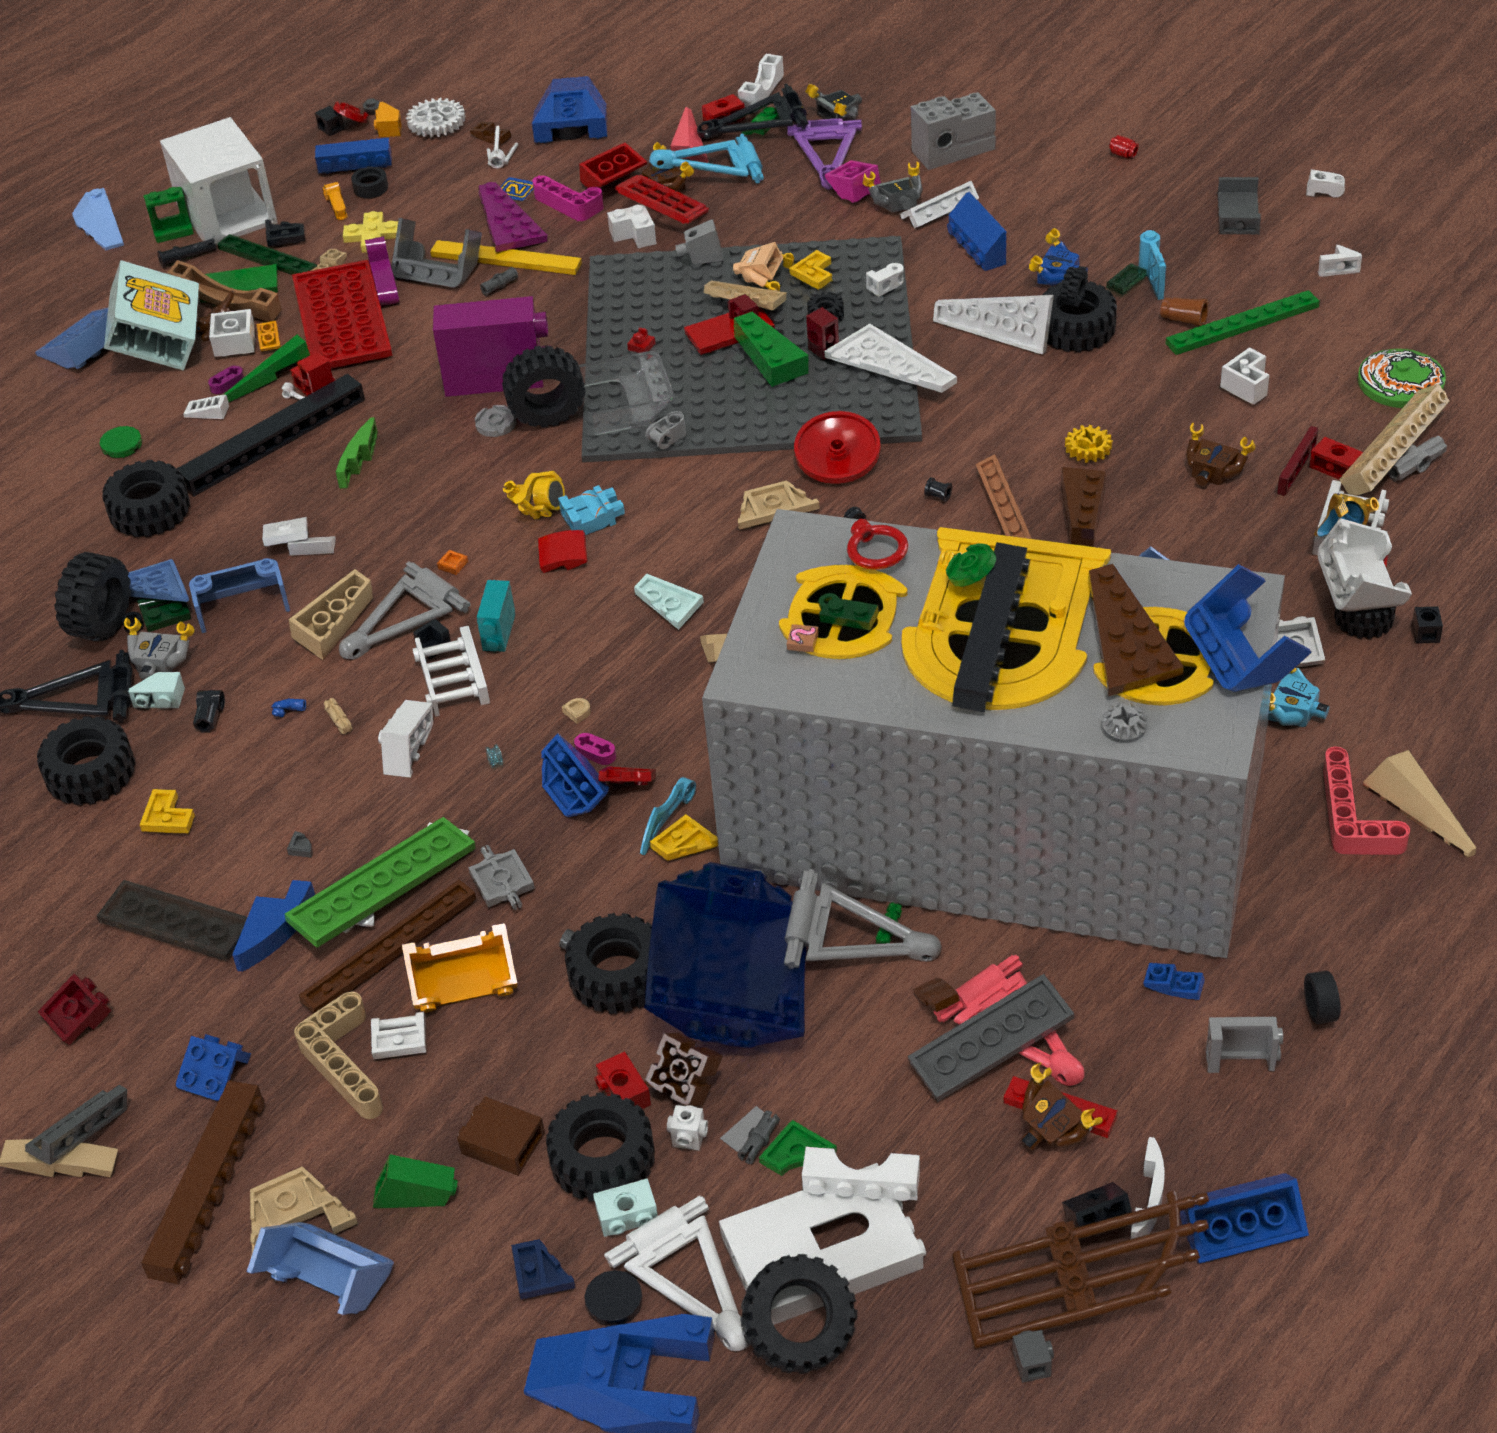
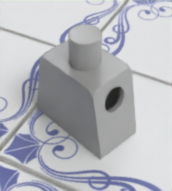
M713 219L684 232L686 243L675 245L678 257L689 254L692 264L724 261L722 247Z

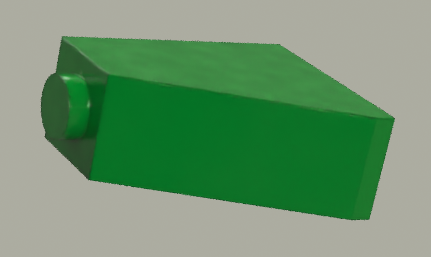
M390 1154L375 1184L373 1208L445 1206L449 1197L454 1196L456 1193L458 1181L454 1179L455 1168Z

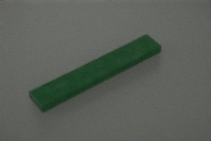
M228 234L217 243L218 249L264 266L276 264L278 271L290 275L311 271L317 267V264Z

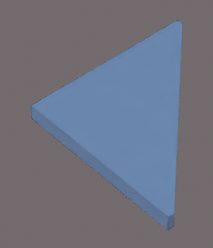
M173 559L129 572L131 597L190 601Z

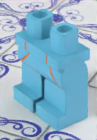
M598 485L593 487V490H587L580 496L568 499L567 496L558 498L561 515L571 530H583L585 535L603 529L608 525H615V517L625 514L624 505L621 500L617 501V495L613 488L602 491Z

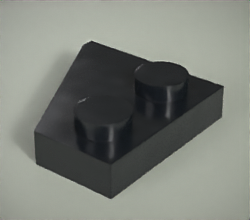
M265 220L268 247L306 241L304 224L281 221V225L272 224L271 220Z

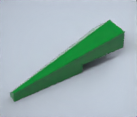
M296 334L223 394L227 396L228 403L276 380L275 372L309 356L310 353L306 341Z

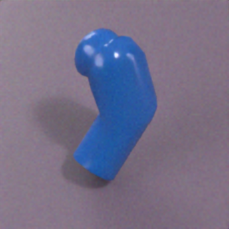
M288 698L276 701L271 707L273 708L272 715L283 717L285 710L305 711L306 700Z

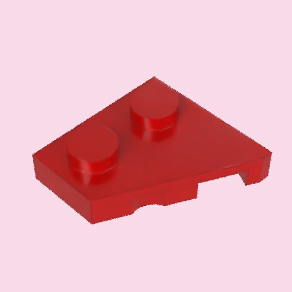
M608 766L599 771L598 781H610V783L616 784L634 781L635 785H648L649 782L656 779V769Z

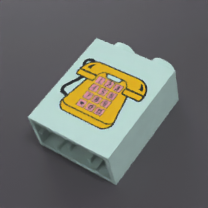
M120 260L110 290L104 349L184 371L195 341L199 283Z

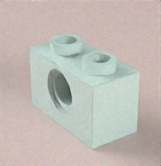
M648 1178L593 1194L604 1237L619 1235L624 1231L638 1228L658 1216Z

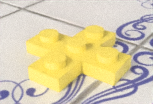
M371 211L364 213L363 224L344 225V243L361 241L362 252H367L365 240L383 236L385 239H396L398 221L384 222L383 212Z

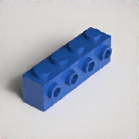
M389 138L315 146V160L318 173L346 172L371 166L383 168L392 165V151Z

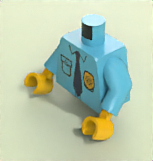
M1294 668L1281 680L1274 694L1271 692L1268 720L1279 722L1282 726L1296 725L1305 727L1312 716L1326 719L1330 706L1318 702L1319 688L1313 686L1299 668Z

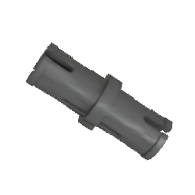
M511 267L503 273L493 275V278L480 284L482 293L488 295L496 289L504 288L506 284L519 277L518 272L514 267Z
M772 1111L764 1112L757 1126L749 1131L748 1140L738 1152V1157L742 1161L749 1152L748 1158L745 1161L747 1164L754 1162L762 1146L765 1147L768 1144L770 1134L780 1122L776 1114L768 1122L769 1117L773 1113Z

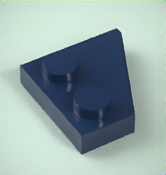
M540 1239L511 1245L521 1300L575 1288L574 1278L563 1270L560 1262L554 1255L549 1254L547 1247Z

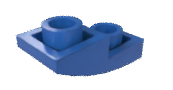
M1149 963L1144 986L1170 996L1200 1000L1205 979L1203 973L1177 971L1175 964Z

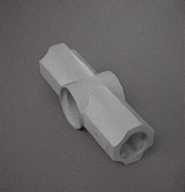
M1436 436L1419 446L1411 445L1387 472L1389 478L1396 482L1414 471L1424 472L1432 460L1446 452L1447 445L1444 443V439Z

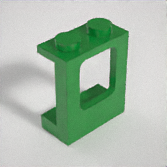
M181 186L143 195L157 243L194 234ZM177 201L178 214L164 218L157 217L156 206Z

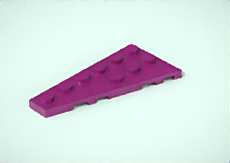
M496 182L479 185L478 193L483 204L484 213H486L492 241L495 244V252L547 242L548 235Z

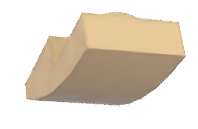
M329 249L320 256V264L312 270L342 265L347 254L337 249Z

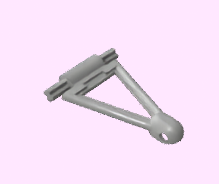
M407 562L406 567L403 569L406 574L398 581L359 629L340 642L339 653L346 659L359 658L376 643L453 612L450 606L466 613L471 603L459 595L457 588L430 569H422L415 563ZM405 590L432 609L368 636L369 632ZM358 649V653L353 656V651Z
M812 869L803 871L800 890L794 893L785 935V942L788 943L784 965H788V968H799L803 947L808 946L806 961L907 955L912 959L926 962L932 961L940 955L942 945L936 936L913 931L822 882L820 895L817 896L815 889L819 874L815 873ZM831 902L904 940L903 943L822 947Z

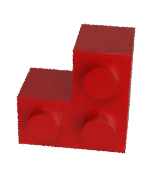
M319 352L297 362L298 366L290 369L294 386L306 396L335 381L331 372V361Z

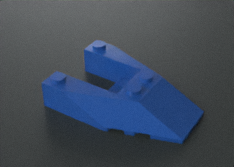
M679 1314L539 1338L536 1340L524 1395L555 1409L558 1407L572 1413L574 1418L581 1421L585 1419L600 1426V1430L605 1432L696 1433L699 1420L697 1397L644 1390L652 1355L710 1362L715 1337L713 1319L707 1316Z

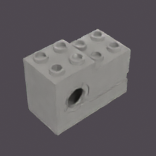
M978 92L961 98H955L951 101L945 96L937 97L933 100L911 106L912 153L928 170L996 149V136L994 135V131H996V110Z

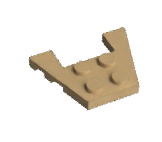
M304 1167L295 1169L250 1189L252 1254L261 1227L303 1222L321 1213H325L334 1234L354 1226L358 1222L355 1214L348 1211L341 1201L329 1194L325 1187Z

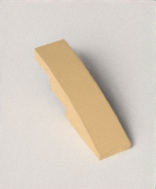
M33 1139L5 1140L0 1157V1166L49 1177H53L54 1173L58 1172L82 1178L83 1172L111 1178L118 1149L80 1143L53 1164L48 1165L25 1151V1145Z

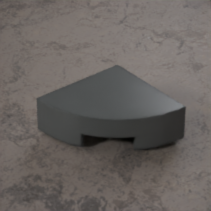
M295 831L287 847L288 855L312 858L313 849L310 841L303 833Z

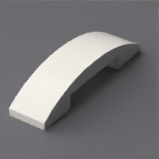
M1153 1137L1148 1139L1143 1174L1145 1177L1153 1178L1148 1208L1162 1204L1164 1187L1163 1158L1159 1145ZM1136 1207L1135 1211L1142 1210V1208ZM1157 1218L1133 1224L1131 1239L1150 1234Z

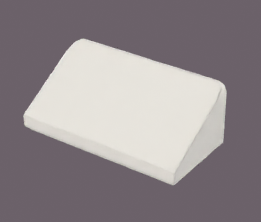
M313 537L288 542L290 556L334 553L336 537Z

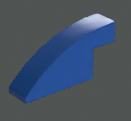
M292 880L285 899L256 896L232 954L237 971L243 972L264 960L279 949L296 932L285 921V913L315 895L312 882Z

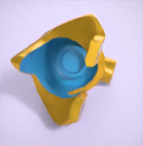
M1334 493L1329 502L1327 516L1314 535L1317 537L1328 535L1340 518L1366 525L1370 513L1379 509L1378 500L1374 497L1363 500L1359 497Z

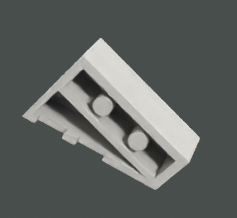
M405 700L400 708H397L393 717L388 720L383 730H380L378 741L382 746L383 774L411 778L413 773L411 764L413 761H418L420 754L417 753L420 745H425L433 726L432 703Z

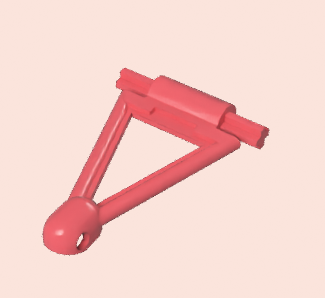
M1011 955L997 966L991 964L958 987L956 991L960 1001L938 1012L934 1010L933 1012L937 1016V1020L940 1023H944L961 1011L954 1018V1022L961 1024L1026 985L1027 982L1020 971L1006 979L1023 966V963L1019 961V957ZM1056 1031L1044 1037L1053 1052L1051 1055L1031 1045L1018 1053L1036 1063L1041 1062V1065L1046 1068L1050 1067L1052 1070L1051 1076L1060 1084L1073 1086L1079 1084L1084 1079L1083 1065L1067 1051Z

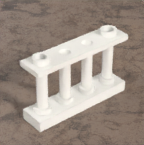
M469 626L460 627L461 637L457 638L458 640L423 649L419 637L415 638L417 648H413L414 658L416 662L420 661L429 692V694L425 695L426 701L432 703L435 717L440 716L439 703L472 695L479 697L481 705L490 703L487 685ZM458 649L460 651L465 650L461 656L426 664L425 657ZM463 664L470 666L466 668L467 671L431 679L429 674L430 672ZM465 680L474 681L469 687L436 695L433 689Z

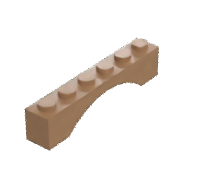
M179 260L167 272V274L199 283L198 299L219 305L222 304L229 292L233 290L234 299L229 305L231 310L251 309L253 317L267 322L274 321L282 311L278 293L263 288L251 291L233 289L209 278L194 265Z

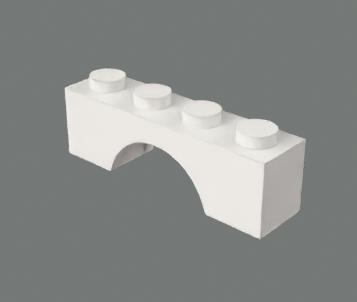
M765 54L759 62L755 82H744L738 90V98L744 103L745 107L767 98L784 76L783 56Z
M806 1147L802 1171L803 1192L838 1194L844 1197L851 1195L866 1196L871 1199L892 1198L899 1201L917 1200L920 1157L919 1155L891 1153L883 1164L874 1169L855 1170L844 1165L838 1159L834 1149Z

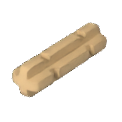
M334 698L325 700V710L329 713L342 734L351 732V722L347 719Z

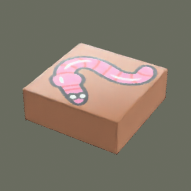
M792 624L786 643L787 650L814 652L819 634L818 627Z

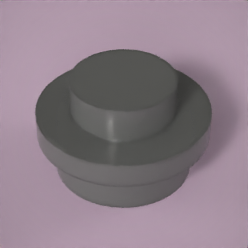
M368 99L363 103V109L369 115L375 114L376 109L379 107V101L376 99Z

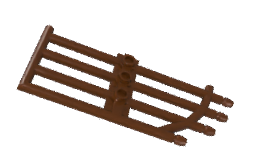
M1170 1191L1166 1194L1167 1203L1077 1228H1075L1073 1220L1069 1222L1061 1221L1045 1228L1047 1233L1045 1237L965 1258L961 1250L953 1252L952 1257L975 1349L1011 1340L1013 1336L1024 1331H1043L1153 1301L1158 1297L1164 1298L1172 1294L1170 1285L1157 1286L1156 1289L1153 1287L1168 1268L1183 1265L1185 1262H1194L1200 1258L1198 1250H1188L1185 1253L1174 1254L1180 1238L1209 1229L1207 1220H1198L1193 1224L1180 1225V1211L1193 1208L1195 1205L1200 1206L1208 1203L1207 1193H1199L1194 1197L1188 1196L1178 1199L1177 1191ZM1169 1214V1229L1082 1253L1079 1243L1081 1238ZM1165 1242L1159 1259L1089 1278L1086 1267L1088 1263ZM1045 1248H1051L1054 1261L982 1281L970 1282L968 1273L970 1269ZM1055 1272L1058 1273L1061 1286L977 1309L974 1298L976 1294ZM1147 1275L1132 1294L1099 1303L1096 1302L1093 1289ZM1063 1297L1065 1299L1068 1310L1066 1312L983 1334L980 1320Z

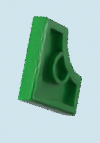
M791 1120L760 1155L759 1163L783 1176L791 1169L803 1167L806 1147L834 1149L836 1153L837 1146L796 1121Z

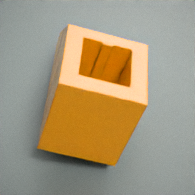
M379 102V107L375 111L376 119H374V129L378 130L379 137L401 136L402 123L399 110L384 102Z

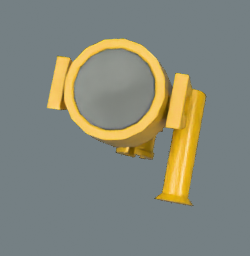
M555 471L531 473L526 478L524 484L516 485L513 481H507L504 484L506 488H503L507 497L513 503L518 504V509L524 515H530L535 520L541 516L551 517L552 513L549 510H559L558 498L565 496L562 479ZM532 494L535 506H532L530 504V498Z

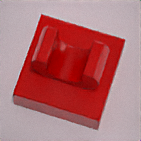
M639 328V332L634 333L631 340L627 343L628 350L646 355L656 344L655 337L648 335L647 329Z

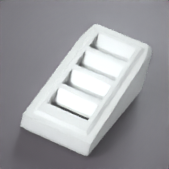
M219 395L189 401L183 414L184 418L224 419L229 408L227 396Z

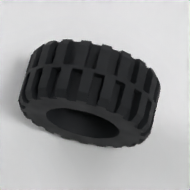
M1062 282L1057 283L1055 287L1051 286L1042 294L1054 295L1047 343L1049 345L1052 344L1054 348H1062L1067 352H1070V350L1075 352H1081L1082 350L1091 351L1095 347L1099 348L1104 343L1106 344L1114 335L1117 302L1113 294L1106 290L1104 286H1098L1095 282H1088L1086 284L1087 289L1084 292L1085 296L1078 307L1061 304L1059 294L1061 293L1060 287H1062Z
M535 346L532 350L526 349L522 351L523 354L521 355L517 354L513 358V362H509L506 366V371L502 377V387L511 414L518 418L520 422L524 424L528 422L530 426L534 427L537 425L548 427L551 424L556 426L559 425L560 421L565 422L570 419L569 416L571 414L574 415L578 411V407H581L585 396L583 377L579 364L568 352H564L561 348L553 349V346H545V348ZM554 379L560 381L555 389L544 394H533L527 391L534 383L540 380Z
M146 460V462L137 461L133 465L123 466L122 470L118 469L114 472L113 477L110 476L102 490V498L110 523L116 530L128 536L132 534L134 537H152L153 534H163L165 530L173 529L175 524H179L183 520L190 506L189 495L181 472L173 465L159 460L157 462L153 460Z
M83 552L74 556V559L67 563L68 566L61 573L62 577L57 584L58 590L55 592L56 603L54 607L57 611L55 616L59 622L58 625L66 634L97 642L104 641L112 637L122 625V617L126 614L127 608H129L131 580L128 577L129 572L125 568L126 566L118 558Z
M84 716L83 719L79 720L77 718L71 719L69 723H62L57 727L58 729L49 732L47 739L44 738L37 753V763L48 791L52 793V796L68 804L74 802L75 805H83V803L90 805L95 804L96 801L101 799L103 801L107 800L110 795H116L120 792L122 786L125 787L130 780L129 777L131 778L134 772L135 758L124 729L114 721L109 719L105 721L103 717L96 716L91 718L90 716ZM98 756L88 763L74 765L82 759Z
M615 913L608 914V917H595L593 922L589 923L587 921L583 924L580 931L576 930L566 946L565 964L570 988L573 990L575 997L582 1001V1004L589 1008L594 1006V1010L599 1012L607 1010L610 1014H617V1011L624 1010L626 1013L632 1011L634 1007L641 1008L646 1005L647 1000L651 1001L657 996V991L662 989L664 979L667 977V964L662 937L649 922L645 923L644 919L637 916L632 918L630 914L622 913V916H616ZM613 956H628L636 959L633 964L621 970L608 971L596 967L603 960Z
M596 1093V1096L589 1097L588 1094L581 1096V1100L577 1102L573 1100L568 1103L565 1110L561 1109L555 1115L556 1120L553 1119L548 1127L549 1133L546 1135V1145L553 1177L557 1183L561 1184V1188L567 1193L573 1192L574 1197L582 1200L584 1197H587L588 1201L594 1202V1193L637 1182L641 1179L644 1180L649 1176L650 1168L654 1165L655 1160L651 1124L649 1118L645 1116V1111L640 1106H635L634 1101L626 1097L623 1100L621 1095L611 1093V1096H605V1093ZM599 1137H612L624 1142L617 1151L603 1157H589L578 1152L585 1143Z
M798 1254L794 1257H790V1255L783 1256L775 1262H770L758 1272L746 1290L745 1297L742 1300V1316L740 1318L741 1327H744L745 1330L744 1337L747 1344L750 1343L754 1348L752 1352L758 1358L762 1357L767 1361L766 1365L771 1368L777 1367L782 1369L781 1372H798L799 1374L819 1370L836 1359L848 1346L847 1343L850 1338L853 1337L855 1331L854 1322L857 1320V1310L854 1309V1302H856L854 1292L850 1293L848 1289L850 1283L846 1277H840L837 1273L839 1269L833 1264L830 1266L823 1263L824 1259L817 1256L814 1259L808 1258L807 1254ZM788 1287H806L815 1292L824 1304L826 1310L824 1327L819 1335L810 1341H790L784 1338L773 1325L771 1319L772 1303L777 1294Z

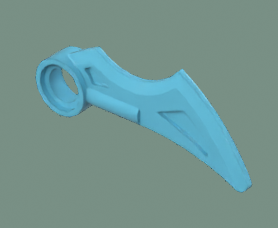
M681 777L673 787L666 802L660 807L653 808L644 832L640 854L645 855L647 853L650 841L655 838L663 824L681 802L688 804L692 800L696 791L695 781Z

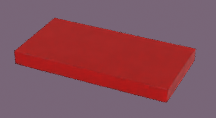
M758 307L759 317L775 329V325L761 307ZM729 313L684 327V333L700 355L739 343L734 337V319L729 318Z

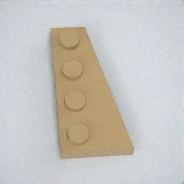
M712 280L704 285V293L710 294L711 297H722L731 300L746 294L758 307L774 310L785 302L787 292Z

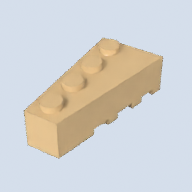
M354 569L289 619L291 637L324 660L373 599L371 580Z

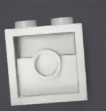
M1301 616L1290 621H1279L1277 642L1285 635L1309 648L1312 652L1296 667L1324 664L1325 656L1315 617L1306 618Z

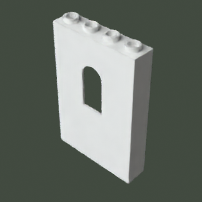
M876 1163L859 1170L874 1169L878 1167V1164ZM802 1190L719 1221L721 1238L745 1292L758 1272L770 1262H775L786 1255L794 1257L798 1254H807L808 1258L814 1259L817 1256L824 1259L823 1263L828 1266L833 1264L839 1269L837 1273L840 1277H846L850 1283L848 1289L850 1293L854 1292V1294L923 1269V1256L926 1255L922 1240H916L913 1234L915 1230L910 1217H905L902 1212V1202L892 1198L871 1199L866 1196L852 1195L844 1197L838 1194H812ZM851 1213L862 1214L868 1219L869 1227L864 1234L820 1250L810 1228ZM788 1287L778 1293L772 1303L771 1319L773 1325L820 1308L824 1304L815 1292L806 1287Z

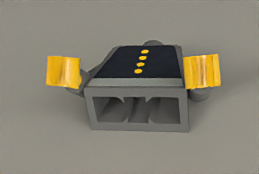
M808 84L805 92L816 100V111L819 117L823 119L843 118V121L855 120L858 116V105L862 103L859 94L851 96L843 90L824 95L818 91L819 88L817 86Z
M916 161V168H911L910 163H908V174L912 176L911 178L906 177L874 185L875 174L870 172V179L864 174L863 185L869 187L868 190L874 203L890 212L909 210L917 206L916 200L920 198L923 192L921 179L918 175L919 162Z

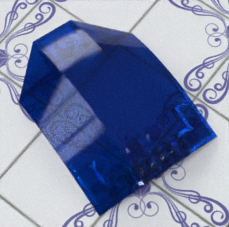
M713 862L704 864L703 868L696 872L689 870L677 875L676 880L671 882L666 880L659 882L650 936L644 1009L675 1027L687 1037L704 1042L752 1048L758 1045L804 1037L806 946L803 947L799 968L794 967L792 969L788 968V965H784L788 943L785 942V935L793 903L791 901L792 896L779 885L775 888L766 881L767 876L761 871Z

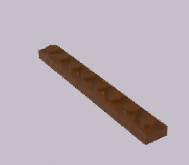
M460 879L300 993L298 995L300 1002L314 1014L344 993L355 988L403 953L402 945L418 942L476 900V893Z

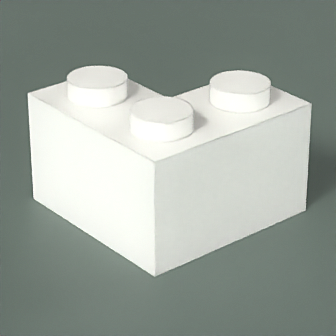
M634 205L607 213L609 232L614 242L633 238L638 248L656 244L655 226L645 205Z
M1249 347L1222 366L1220 387L1253 405L1267 396L1269 374L1265 373L1266 356Z

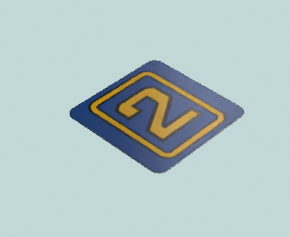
M509 177L500 187L512 199L523 201L533 190L532 181Z

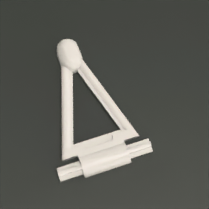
M698 1196L680 1208L676 1206L671 1207L627 1234V1241L604 1254L609 1266L613 1267V1269L636 1255V1257L626 1262L624 1265L625 1269L692 1315L712 1317L716 1335L727 1349L740 1351L750 1345V1343L747 1344L744 1337L745 1330L744 1327H741V1316L735 1305L705 1216H700L688 1224V1222L709 1210L703 1197ZM698 1238L723 1312L717 1314L650 1267Z

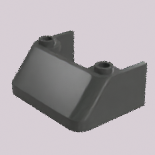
M399 218L391 266L393 275L408 280L454 288L460 287L477 265L482 233L468 229L465 230L463 249L459 255L458 264L424 259V245L413 241L416 222Z

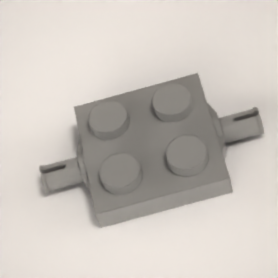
M486 845V849L483 846L481 853L485 859L468 868L488 907L509 900L514 910H517V906L520 909L522 902L518 895L535 889L534 882L515 849L495 855L489 845Z

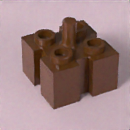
M679 1032L664 1033L656 1054L661 1056L659 1063L651 1064L645 1084L661 1093L672 1092L670 1098L685 1106H702L711 1085L706 1083L708 1076L716 1075L723 1055L706 1046L695 1047V1040Z

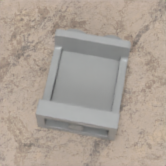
M1209 1017L1206 1042L1208 1073H1219L1221 1059H1266L1269 1071H1275L1276 1061L1281 1060L1280 1044H1283V1030L1277 1027L1276 1017Z

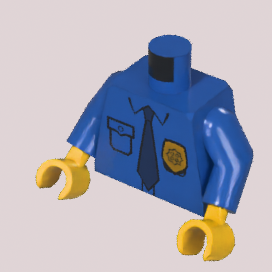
M1053 228L1045 238L1047 243L1054 244L1055 246L1049 248L1043 259L1035 255L1030 260L1029 269L1033 272L1038 271L1037 283L1054 286L1062 282L1068 267L1079 268L1088 272V267L1079 266L1080 256L1068 250L1062 241L1059 242L1060 232L1056 228Z

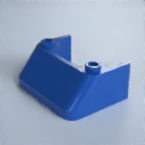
M1240 564L1187 612L1184 620L1185 627L1221 686L1233 692L1277 683L1312 653L1309 648L1284 635L1266 653L1258 658L1240 628L1251 616V606L1246 599L1266 581L1263 577Z

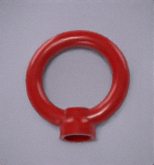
M866 519L857 520L851 527L852 536L847 544V554L856 565L871 570L886 569L896 565L906 556L909 546L908 540L897 528L888 525L871 526ZM874 535H886L894 538L898 543L896 552L883 559L865 558L858 553L857 546L861 541L864 543L869 542Z

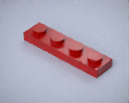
M1013 1076L1004 1094L1003 1103L1022 1109L1025 1092L1030 1081ZM1061 1092L1082 1112L1095 1109L1091 1114V1118L1094 1120L1095 1118L1102 1117V1123L1092 1126L1090 1132L1105 1138L1109 1137L1117 1119V1110Z

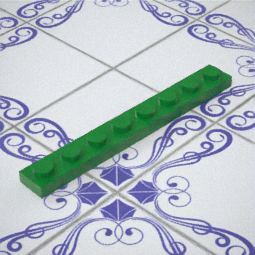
M1307 290L1166 337V345L1175 355H1179L1319 308L1320 300Z

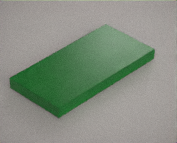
M276 264L205 274L216 282L237 290L251 291L263 288L275 293L278 292V269ZM200 299V303H205V302H207V301H204V300H201V299Z

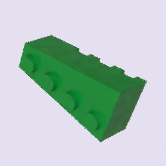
M749 312L734 318V337L771 387L809 373V355L755 313Z

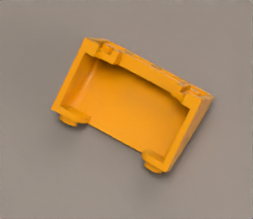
M505 923L492 926L493 931L489 932L488 935H486L485 931H481V935L431 946L429 943H425L424 949L416 947L415 943L402 945L414 1008L428 1013L435 1011L436 1007L497 993L498 996L514 993L513 989L517 988L518 985Z

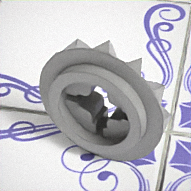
M1119 702L1116 707L1110 705L1108 711L1103 713L1102 724L1109 735L1118 739L1128 740L1144 733L1147 727V715L1143 714L1142 707L1135 708L1132 702L1128 706ZM1121 716H1126V719L1129 720L1128 726L1121 719Z

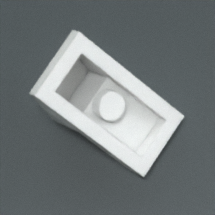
M1336 245L1335 254L1320 255L1318 273L1320 277L1360 273L1362 254Z

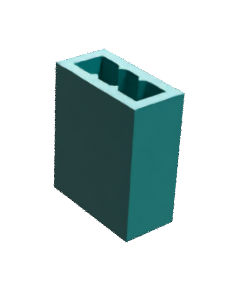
M487 580L476 617L483 651H506L516 615L510 581Z

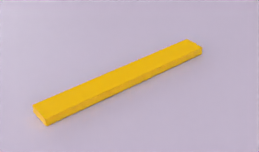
M437 240L430 251L431 257L458 260L459 255L462 253L463 243ZM480 245L477 263L576 275L582 265V259L513 249L495 252V247Z

